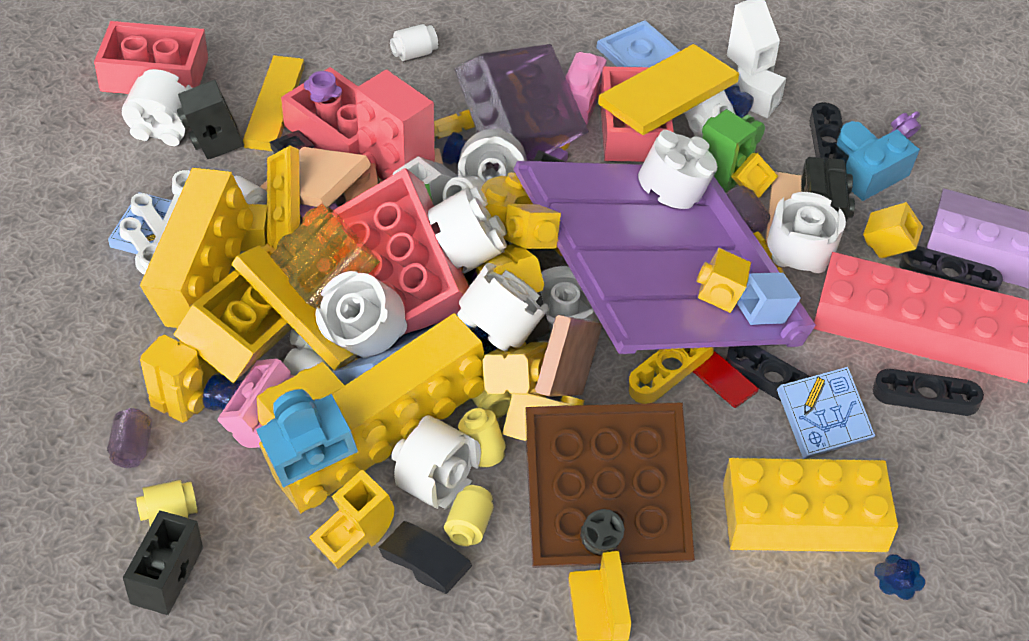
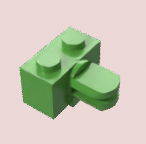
M728 109L715 117H710L702 128V139L708 142L710 146L708 151L713 155L717 163V171L714 177L725 193L737 185L731 176L751 153H755L756 145L760 142L765 131L764 123L755 120L750 114L740 118Z

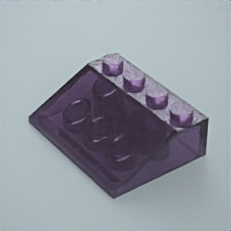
M551 44L483 53L454 68L477 133L495 128H500L510 133L523 146L527 161H533L538 150L548 154L589 132ZM492 164L494 168L498 171L499 164Z

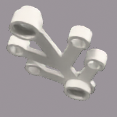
M182 170L174 174L172 178L174 197L164 220H162L153 207L152 198L149 195L138 193L131 199L132 213L143 217L156 236L153 243H150L141 232V223L138 219L128 217L120 222V236L126 241H131L138 251L135 257V265L142 274H145L190 174L189 170Z

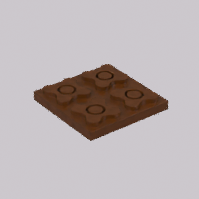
M683 402L525 407L532 568L601 566L602 555L593 554L588 551L582 544L580 537L581 527L587 517L594 511L601 509L613 511L623 521L624 536L616 549L613 550L619 551L621 565L689 563L695 560Z

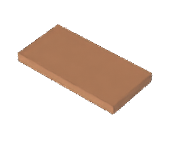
M563 315L556 316L535 388L536 393L549 397L583 395L602 329L601 323Z

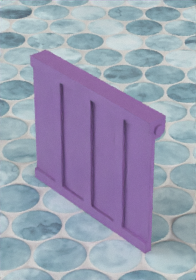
M542 161L516 162L513 170L532 203L561 213L557 247L619 354H634L636 350L786 344L787 347H799L804 344L816 326L800 301L783 324L750 325L737 303L730 313L698 299L701 286L700 283L696 282L698 274L705 262L710 263L718 248L751 262L749 274L780 273L714 176L698 204L697 202L694 203L693 207L689 209H678L659 202L658 198L660 195L652 189L649 194L643 189L638 179V173L642 165Z

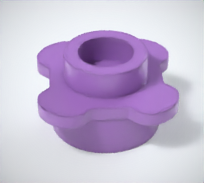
M328 71L315 72L304 83V89L311 93L310 97L314 102L327 101L332 97H339L342 94V88L336 85L335 76Z
M916 111L910 116L907 113L901 114L891 123L893 127L891 132L897 129L906 138L912 137L921 128V125L916 120L920 113Z

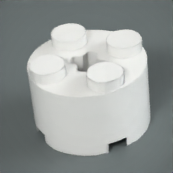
M147 70L142 76H138L122 107V116L131 128L130 134L139 140L147 141L149 137L161 139L169 146H177L188 128H184L177 113V109L182 107L178 94L192 89V87L188 84L185 88L177 82L178 76L163 70Z
M500 128L478 132L465 143L461 151L458 163V177L477 176L486 182L493 177L507 176L510 172L515 173L513 169L516 162L527 161L525 150L513 135ZM487 162L492 164L498 163V171H495L493 168L487 170Z
M662 130L638 173V179L643 189L648 194L652 189L660 195L658 198L659 202L673 208L689 209L693 207L694 203L697 202L698 204L717 171L716 160L708 151L710 147L708 142L697 136L688 138L669 130Z
M478 186L472 189L467 187L428 210L430 224L432 225L437 222L440 232L435 236L440 246L457 269L463 266V273L465 274L503 253L504 248L507 247L503 238L507 231L497 215L491 217L488 210L484 207L488 205V202Z
M811 192L793 193L790 199L785 201L784 198L781 199L777 204L767 238L768 248L772 253V261L781 267L789 266L813 273L824 272L829 265L832 252L837 251L845 228L846 219L842 210L839 208L837 212L830 206L831 200Z
M487 263L459 300L461 309L457 315L467 325L476 328L478 325L490 334L488 339L497 348L507 351L510 346L521 347L548 311V306L544 303L540 307L536 303L540 295L520 278L507 270L502 275L493 272L497 265Z
M558 266L541 272L545 286L543 291L540 292L543 304L546 303L548 306L546 316L550 333L539 337L538 341L549 342L555 318L558 315L599 323V318L569 267Z
M356 271L344 272L333 278L321 293L323 299L320 308L317 307L316 321L321 333L334 344L363 358L381 354L389 349L407 329L405 308L400 296L392 288L369 274Z
M427 415L422 418L407 440L401 439L393 449L392 459L396 461L394 471L395 483L402 490L437 509L438 506L444 509L450 508L457 493L472 482L467 476L471 466L478 469L481 458L480 444L465 433L439 419Z

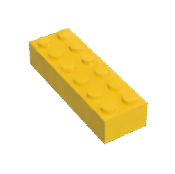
M453 313L333 393L332 396L351 430L358 452L288 486H282L262 442H259V446L276 483L300 514L310 508L321 505L327 496L345 485L360 470L365 471L375 463L385 461L401 439L407 440L423 417L430 415L433 418L443 420L449 417L455 408L470 398H476L481 395L485 390L483 358L485 355L480 339Z

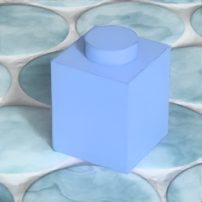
M750 273L747 287L739 298L737 305L750 325L783 324L801 297L784 273Z

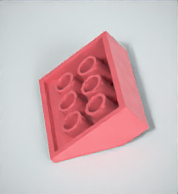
M407 168L314 221L335 276L348 271L369 274L397 292L405 308L407 329L404 334L440 323L453 313L457 314L461 309L459 300L469 288L461 267L457 269L452 264L435 236L440 232V228L437 222L432 225L430 224L428 210L434 207L424 182Z

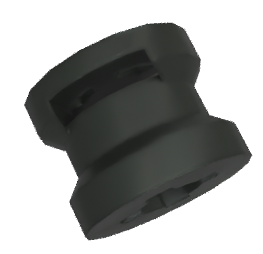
M606 509L596 510L587 517L581 527L580 537L582 544L593 554L602 555L603 552H611L616 549L624 536V525L618 514Z

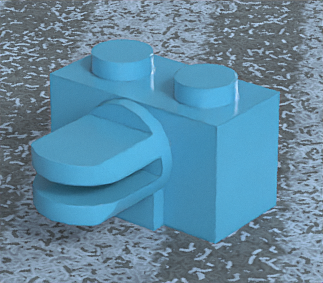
M856 121L848 122L842 126L837 141V146L849 156L846 163V172L853 175L851 192L862 201L908 177L920 151L917 146L897 129L878 139L865 126Z
M303 389L286 392L273 403L275 418L266 425L256 429L283 487L358 452L351 430L332 394L322 399L312 400L310 395Z

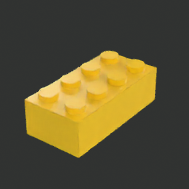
M201 168L191 169L140 283L143 292L163 324L167 327L178 328L192 304L229 275L232 262L240 254L241 243L246 230L251 228L253 222L252 211L249 209L242 190L239 188L232 172Z
M269 244L263 246L262 248L316 301L323 288ZM235 269L192 304L173 335L187 346L197 350L200 357L234 383L283 338L292 327Z
M729 458L723 489L730 550L889 551L898 528L885 460Z

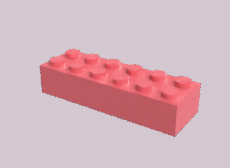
M832 252L814 320L816 325L814 329L1023 383L1028 382L1029 300Z

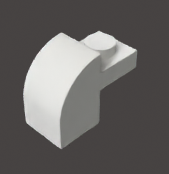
M738 66L739 80L734 86L736 100L744 108L768 118L782 101L786 78L774 73L775 66L753 76H750Z

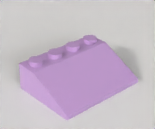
M943 188L926 248L992 266L1002 274L1004 282L1029 288V212Z

